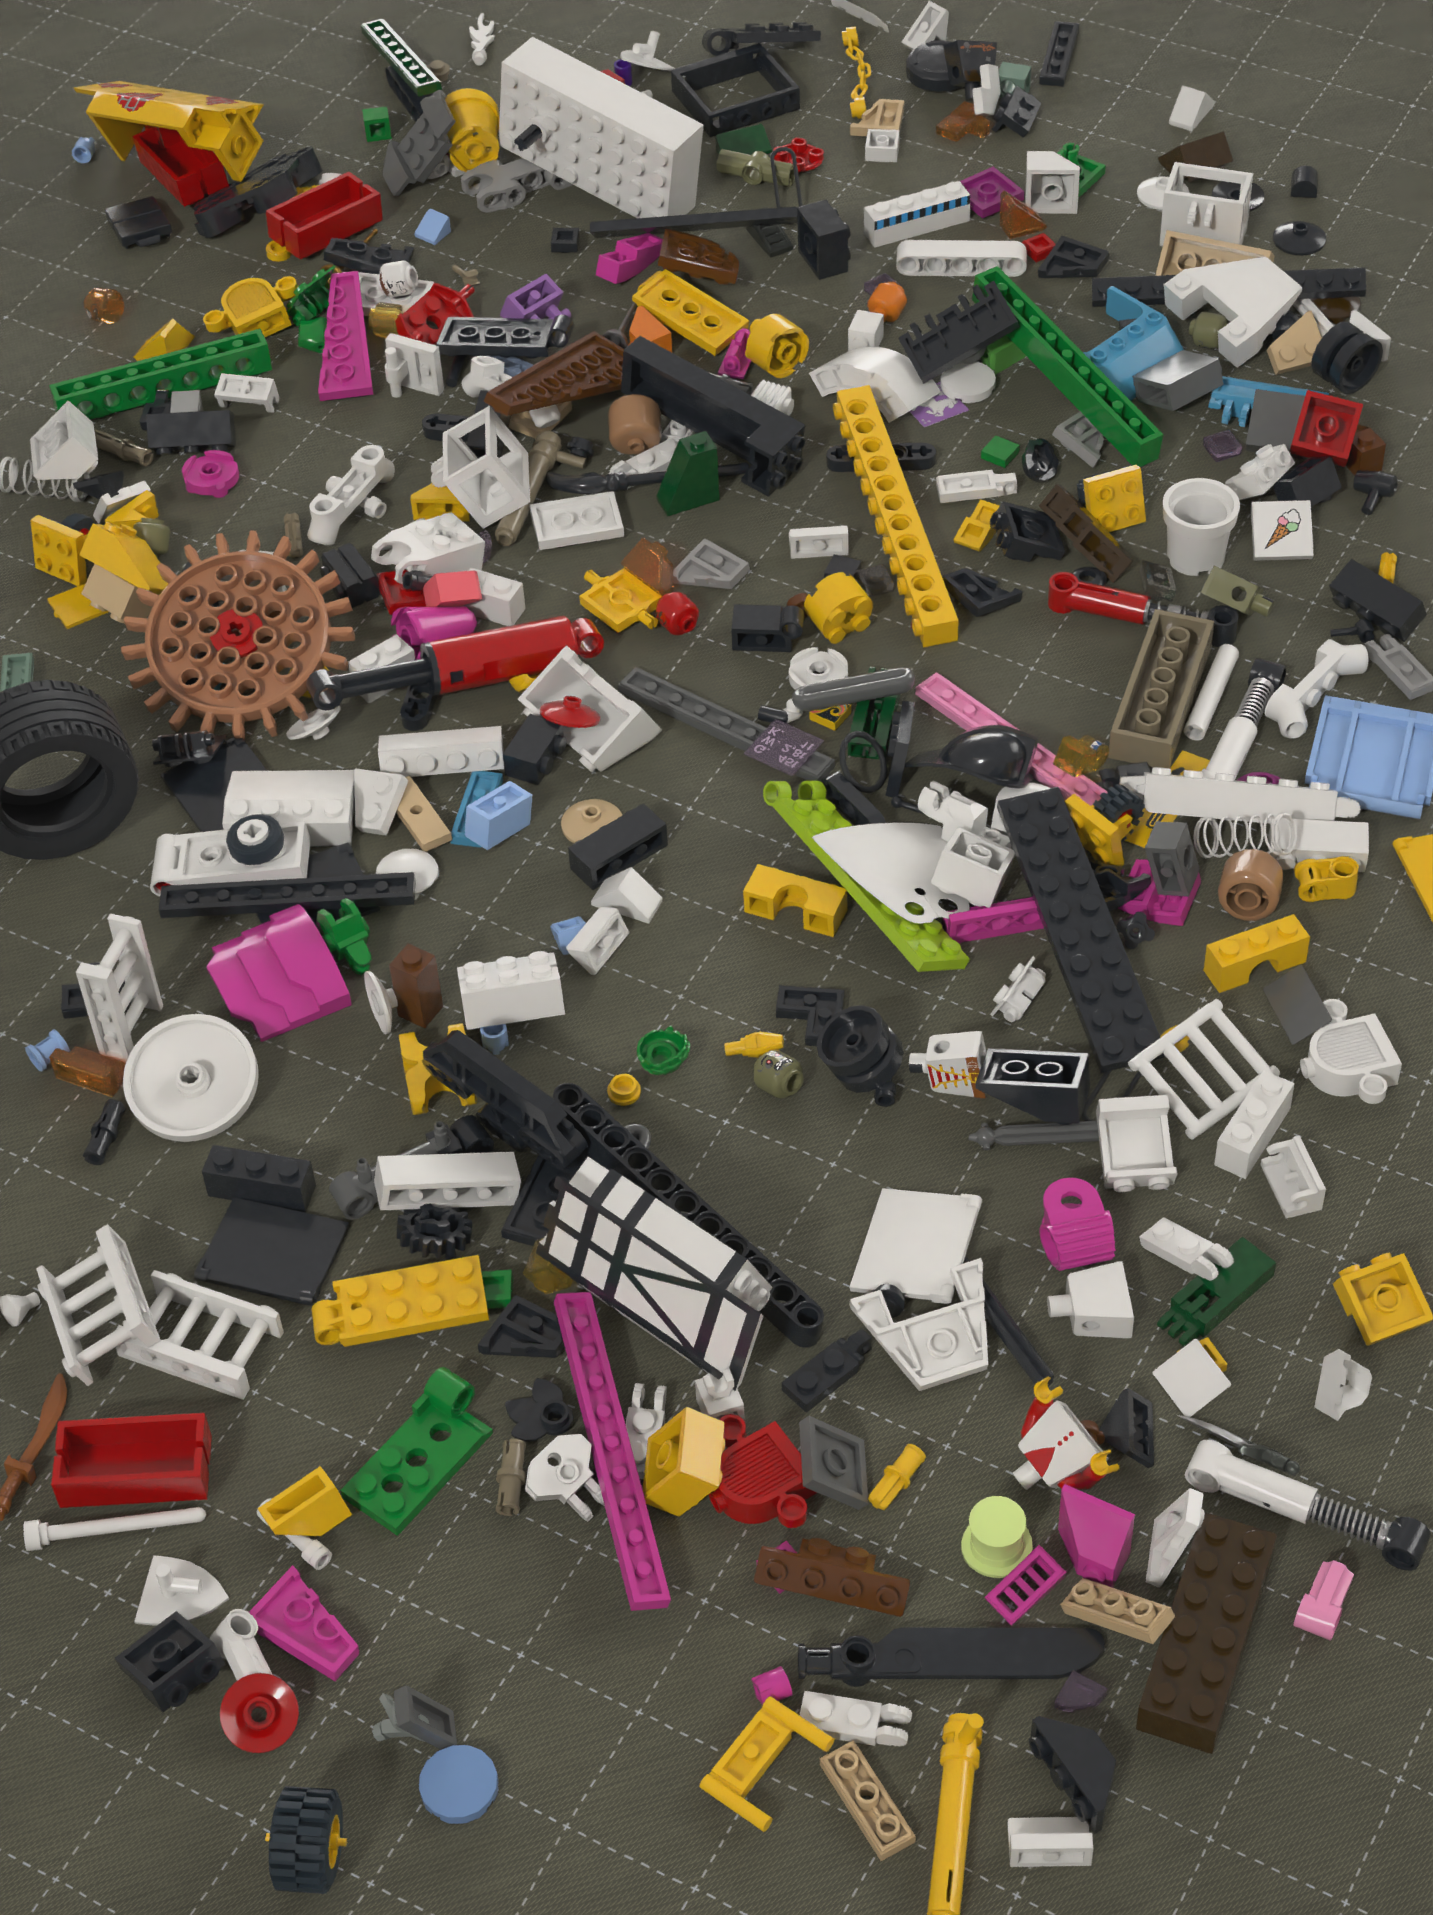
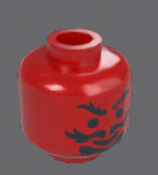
M681 592L667 593L659 599L656 606V618L670 634L675 636L683 635L695 628L699 618V609L685 594Z

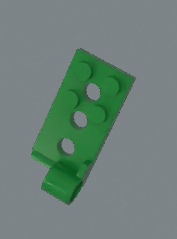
M446 1367L437 1369L427 1381L424 1393L412 1405L413 1414L340 1490L342 1498L398 1536L493 1434L492 1428L465 1411L473 1400L475 1387ZM438 1431H448L451 1433L450 1437L445 1441H435L432 1439V1436ZM415 1456H423L427 1459L422 1466L412 1467L408 1464L409 1460ZM396 1481L403 1484L402 1488L397 1492L388 1493L383 1490L390 1482Z

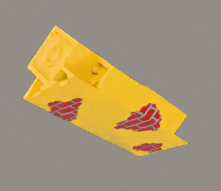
M123 81L74 87L76 93L94 95L86 113L122 161L126 160L134 146L132 136L141 133L144 125L177 130L188 147L214 151L234 181L242 182L263 143V139L253 126V123L264 104Z

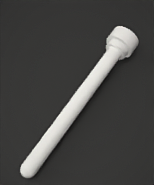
M201 1507L52 1526H49L48 1522L41 1523L40 1519L24 1521L26 1551L42 1550L44 1545H50V1541L196 1523L205 1519L206 1512Z

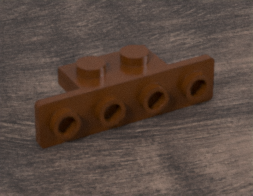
M802 1538L799 1554L762 1546L754 1577V1582L757 1584L899 1617L904 1614L910 1587L909 1579L873 1571L876 1555L869 1554L868 1551L860 1547L843 1548L834 1546L829 1541L821 1538H812L810 1540Z

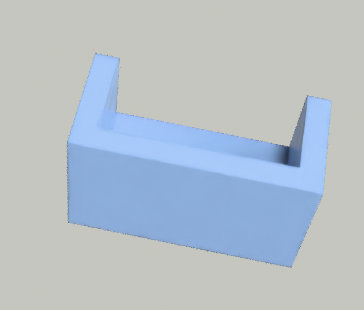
M508 781L466 807L465 836L484 849L489 850L530 825L533 795L513 782Z

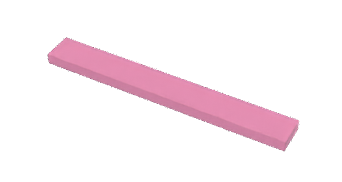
M937 672L915 687V695L966 731L987 725H1002L1017 729ZM1039 743L1037 744L1029 772L1042 785L1049 788L1059 787L1064 800L1068 799L1072 794H1076L1090 806L1093 805L1095 800L1099 801L1101 799L1100 795L1103 792L1108 793Z

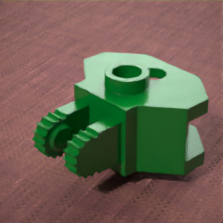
M345 898L340 901L342 906L339 910L340 919L335 921L331 913L322 909L318 911L316 926L330 953L335 955L338 961L345 958L352 971L357 973V975H362L370 969V962L372 960L371 952H369L367 947L370 930L355 903Z

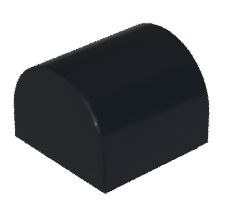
M1307 165L1296 168L1292 173L1290 197L1317 198V171Z

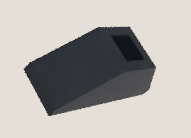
M1041 1716L1032 1719L1031 1736L1029 1738V1746L1032 1753L1038 1760L1043 1759L1050 1769V1775L1055 1786L1060 1791L1064 1790L1071 1799L1073 1810L1081 1822L1086 1821L1094 1834L1102 1830L1113 1785L1116 1766L1115 1758L1095 1730Z

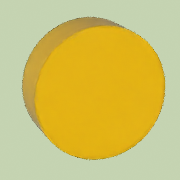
M271 241L266 245L267 257L272 261H285L292 256L285 246L282 247L275 241Z

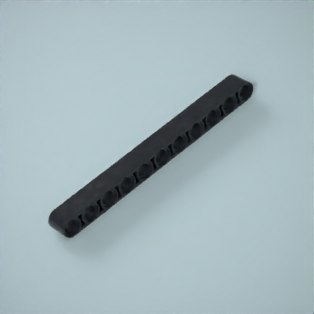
M563 1083L554 1089L553 1099L568 1114L565 1119L571 1122L574 1128L586 1139L588 1147L585 1151L607 1170L612 1168L745 1257L772 1286L770 1298L759 1312L797 1346L807 1348L819 1342L824 1313L822 1308L581 1087L573 1083Z

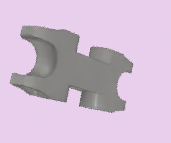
M524 158L504 165L499 160H491L467 171L461 177L464 193L469 195L477 194V208L486 213L516 206L524 200L526 193L551 185L556 190L573 185ZM480 177V182L478 184L470 187L468 186V183L472 178ZM493 195V201L490 204L484 205V200L488 196Z

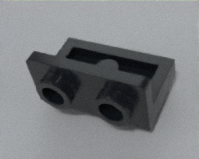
M1016 86L1011 94L1006 92L999 102L1000 107L992 118L995 120V123L991 130L996 133L1001 125L1004 124L1024 138L1032 126L1041 102L1033 95Z

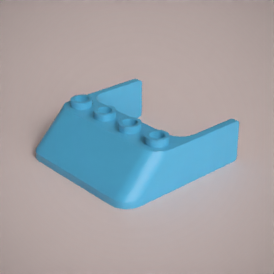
M1111 286L1107 289L1106 314L1118 321L1136 320L1094 349L1083 353L1131 401L1137 397L1132 376L1184 350L1163 314Z

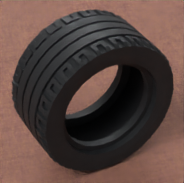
M42 680L26 682L0 692V851L23 859L47 860L66 857L86 850L105 839L122 823L130 812L139 786V772L136 762L111 707L108 706L107 702L100 695L95 694L91 689L68 681ZM58 751H77L86 754L83 762L75 771L51 785L27 790L5 786L9 777L18 768L39 756Z

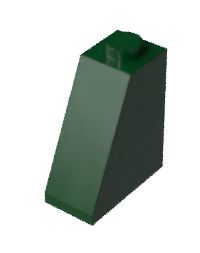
M706 431L681 438L678 441L656 495V499L667 517L720 500L717 447Z

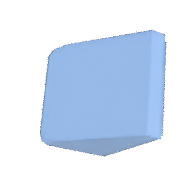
M429 209L414 235L421 240L436 245L451 232L450 219L445 214Z
M579 916L554 923L550 926L563 955L569 954L566 947L586 924Z

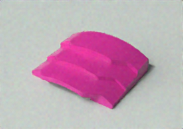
M300 904L270 915V921L241 932V936L212 947L214 956L206 966L208 973L220 992L231 1016L250 1022L261 1042L352 1005L350 993L332 954L314 922Z

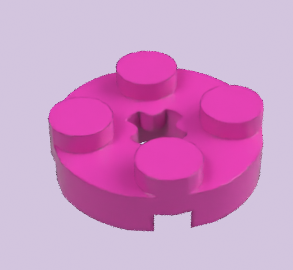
M220 450L204 451L205 456L197 459L196 455L190 457L182 467L186 490L189 493L222 498L237 483L240 475L237 462L234 461L231 454Z

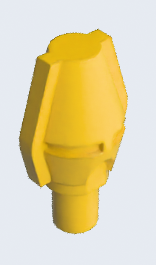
M762 1031L754 1032L741 1038L740 1041L725 1043L726 1056L742 1054L743 1057L759 1058L770 1050L784 1048V1038L782 1034Z

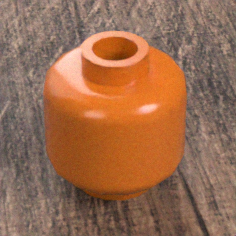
M895 282L880 283L870 296L867 307L870 312L884 314V322H894L905 308L907 297L904 289Z

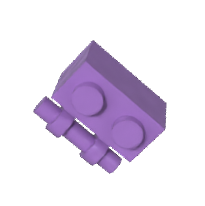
M544 274L508 295L500 316L502 318L544 319L548 316V319H554L558 315H567L571 318V313L567 308L559 311L557 307L562 298L563 291L547 274Z

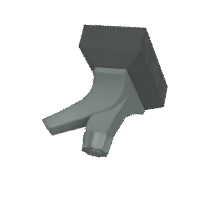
M407 1685L394 1691V1701L390 1695L382 1693L379 1700L389 1719H384L373 1726L372 1732L377 1741L395 1737H412L427 1742L440 1750L457 1745L453 1710Z

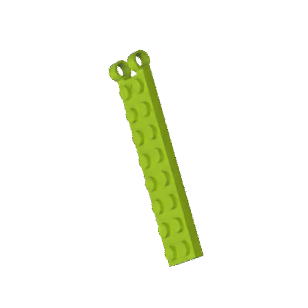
M769 781L766 783L763 789L765 802L769 806H773L918 972L965 969L970 958L962 951L960 944L944 931L939 921L934 919L930 923L920 924L904 919L858 884L814 841L812 837L817 834L852 826L849 821L839 814L835 805L825 798L826 789L821 781H803L798 788L799 799L797 800L791 799V787L786 781ZM914 902L905 904V909L913 915L924 914V909L921 905Z

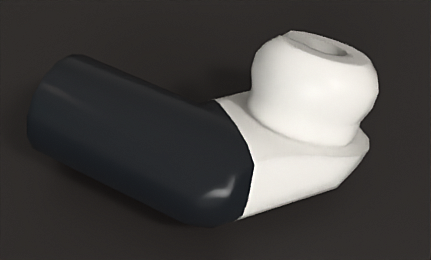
M790 699L786 703L787 707L780 710L761 705L758 711V720L784 725L800 719L803 711L796 708L792 699Z

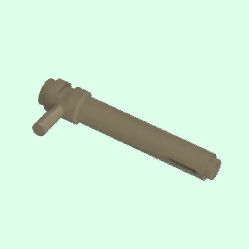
M552 431L542 432L533 442V446L528 453L530 503L501 518L495 530L496 541L500 545L509 546L515 543L530 512V504L534 503L547 472L553 468L556 461L584 469L586 458L561 451V439Z

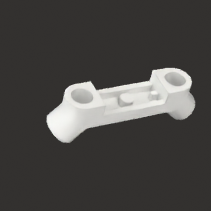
M488 356L473 357L471 359V372L462 380V387L465 393L472 398L479 397L480 390L490 391L511 379V376L504 373L505 362ZM557 405L529 411L535 426L538 428L550 427L556 424L561 417Z
M367 445L360 448L351 458L352 468L329 494L319 493L310 503L312 519L307 534L309 540L327 546L335 544L340 525L378 483H387L392 480L395 473L394 464L385 458L381 447Z
M1328 639L1317 650L1314 669L1294 689L1282 684L1273 693L1266 705L1265 716L1278 722L1283 737L1298 738L1306 732L1308 724L1305 711L1309 707L1313 708L1318 703L1320 696L1326 690L1330 691L1334 687L1340 676L1363 674L1367 670L1368 652L1366 647L1362 644L1343 646L1332 639Z

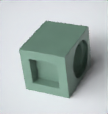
M1002 62L998 69L1001 90L999 98H1002L1006 92L1011 94L1016 86L1028 93L1031 87V66Z

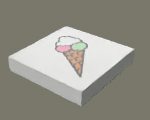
M1310 500L1251 503L1254 561L1313 558Z

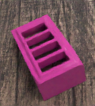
M1038 1545L984 1598L1012 1627L1066 1577V1571ZM1037 1563L1050 1577L1045 1581L1032 1568L1033 1565ZM1027 1573L1039 1586L1036 1591L1021 1578L1023 1574ZM1016 1583L1029 1598L1023 1601L1010 1586ZM1003 1592L1018 1606L1014 1612L999 1598Z

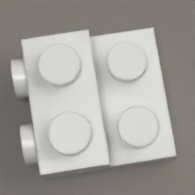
M1269 444L1260 448L1256 452L1257 456L1240 467L1241 472L1228 479L1225 485L1229 486L1237 494L1239 500L1264 494L1295 464L1285 444L1274 447Z

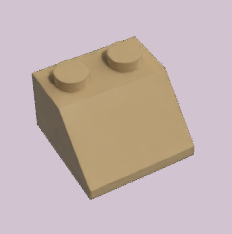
M94 564L81 593L91 600V606L101 611L111 612L110 617L120 623H124L125 616L147 618L152 610L151 606L139 600L136 594L138 587Z

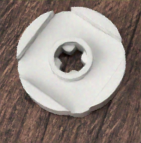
M818 647L807 648L795 654L790 661L789 682L795 690L805 685L848 677L847 660L841 653L828 648L827 653L823 651L818 652ZM813 671H817V672H819V673H820V672H824V673H822V674H814Z

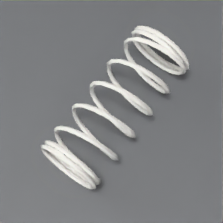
M5 457L0 463V490L3 493H9L13 490L16 494L21 495L27 491L30 496H36L41 493L45 498H50L55 494L59 500H64L69 496L75 502L84 501L88 495L82 493L80 498H78L77 490L73 486L77 479H72L70 489L68 479H66L67 494L64 497H59L56 493L60 479L57 480L56 487L54 479H51L53 492L49 496L45 495L42 491L46 480H43L42 485H40V480H37L38 492L35 494L30 493L28 487L32 479L33 466L29 459L25 462L23 468L25 489L18 492L14 489L19 471L17 459ZM9 460L10 483L5 490L3 486V470L6 462ZM28 462H29V463H30V476H29L28 483H27V485H26V475H25V473H26L27 464H28ZM84 473V479L90 478L89 474Z
M1286 813L1279 814L1276 818L1272 814L1268 815L1264 825L1257 815L1252 816L1249 825L1243 816H1238L1234 826L1230 818L1225 816L1221 819L1219 827L1214 818L1204 817L1195 826L1194 846L1198 854L1205 859L1213 856L1221 858L1226 854L1232 856L1233 854L1229 853L1233 845V840L1239 851L1246 848L1248 839L1253 849H1256L1251 837V824L1253 819L1257 818L1261 826V839L1257 849H1260L1264 838L1270 849L1267 853L1273 852L1279 856L1288 855L1293 851L1296 844V826L1290 815ZM1270 817L1274 819L1271 829L1272 848L1268 843L1266 835V824ZM1282 817L1288 820L1291 828L1290 843L1284 851L1280 849L1278 844V823ZM1239 819H1242L1246 826V840L1242 849L1236 838V824ZM1223 820H1228L1231 826V841L1227 850L1221 838ZM1204 821L1206 822L1203 828L1205 845L1210 852L1208 855L1202 852L1199 843V830ZM1208 822L1212 827L1214 835L1212 851L1206 838ZM1219 841L1221 847L1225 851L1224 854L1220 855L1215 854L1219 846Z

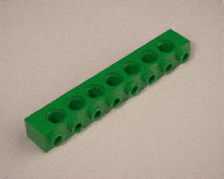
M256 329L49 385L56 412L69 401L87 418L93 419L129 410L146 403H154L157 390H169L168 398H171L172 392L207 389L218 385L221 373L243 376L259 375L272 370L267 341L261 329Z

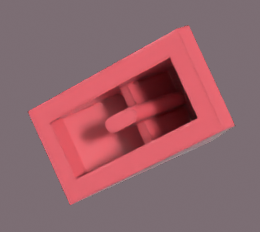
M475 570L437 573L423 587L426 607H456L483 600L478 574Z

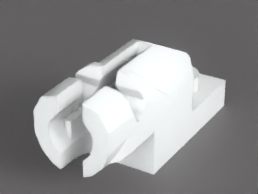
M936 781L930 782V789L924 787L918 799V809L926 816L943 823L941 839L948 842L957 827H960L1011 849L1012 845L1008 836L986 827L988 808L962 796L957 791H953L950 795L948 787Z

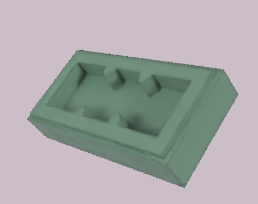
M33 653L3 655L0 692L26 682H33Z

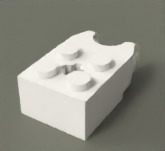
M450 512L392 530L372 546L371 559L382 565H396L394 579L398 583L403 584L402 573L405 568L409 572L417 570L421 571L423 575L430 576L437 573L469 571L470 568L482 570L485 541L456 515ZM391 545V550L383 556H379L384 546Z

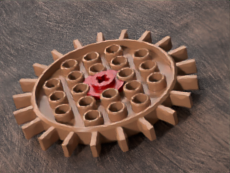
M250 530L246 551L229 552V545L223 533L216 534L218 555L202 561L197 551L188 544L184 548L186 557L192 566L179 575H176L163 563L157 565L162 579L168 583L160 595L138 587L136 594L139 600L152 607L149 617L125 616L124 618L127 630L145 632V643L121 647L125 660L147 658L150 666L128 676L133 689L155 680L158 682L161 688L145 700L144 704L151 714L169 700L178 705L179 707L168 721L175 732H178L189 716L193 714L203 718L200 731L207 730L208 733H214L217 722L233 723L232 732L234 738L243 739L245 738L244 723L263 718L265 729L271 737H274L278 733L277 724L272 714L288 706L304 722L308 719L303 703L298 699L308 690L306 682L309 675L314 671L323 669L324 666L347 671L349 666L346 657L329 653L331 642L355 641L353 627H331L330 617L353 611L349 598L346 597L325 603L322 594L340 584L337 573L334 570L313 582L307 574L319 563L317 553L311 550L297 565L292 564L286 560L292 547L289 537L286 536L281 538L273 555L259 552L260 539L256 531ZM233 575L229 581H221L224 576ZM252 581H261V583L255 587L249 586V584ZM284 585L290 586V587H289L286 591H284V592H278V591H277V589H278L279 587H281V586H284ZM190 595L196 596L193 601L184 602L186 597ZM219 600L225 601L219 607H212ZM245 606H253L248 612H240ZM273 611H281L277 617H268ZM302 616L309 617L304 623L296 622ZM180 621H188L183 627H175ZM209 626H216L210 633L203 632ZM264 637H273L268 643H259ZM293 642H301L300 646L295 649L288 648ZM171 647H179L178 650L174 653H166V651ZM200 652H207L206 656L201 659L194 658ZM228 657H235L232 663L223 664V661ZM258 662L264 663L259 669H251ZM284 668H293L287 675L279 674ZM191 678H198V681L192 685L185 684ZM220 683L227 684L222 690H214V687ZM249 688L256 689L255 692L249 696L242 695L243 692Z

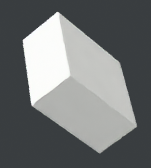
M868 129L865 161L897 162L900 130Z

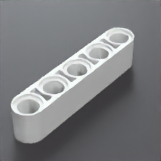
M905 240L897 247V270L899 273L907 276H975L998 266L1008 277H1016L1022 275L1027 267L1026 247L1018 241Z

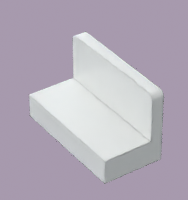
M833 526L790 529L789 545L791 559L833 556L834 554L840 556L848 555V527Z
M1078 1817L1008 1819L1010 1867L1091 1866L1093 1837L1092 1833H1089V1825L1086 1821L1081 1822Z

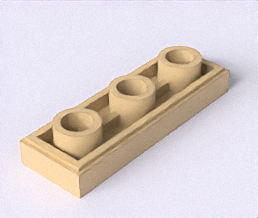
M410 775L405 777L409 781L396 813L421 849L426 852L452 841L451 832Z
M1082 1578L1072 1588V1591L1060 1604L1067 1615L1154 1644L1175 1618L1169 1606Z
M854 1740L820 1758L821 1768L880 1861L916 1842L915 1834ZM870 1796L872 1799L865 1800L862 1797Z

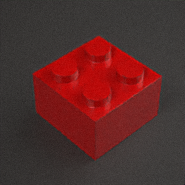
M1307 390L1289 453L1308 458L1331 456L1335 465L1345 467L1363 404Z

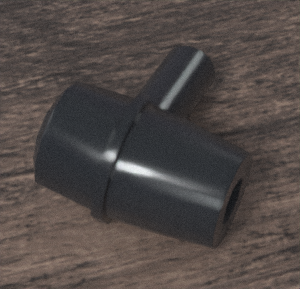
M1358 470L1353 483L1354 490L1368 494L1361 509L1366 515L1373 513L1379 497H1393L1398 486L1396 475L1388 474L1384 471Z

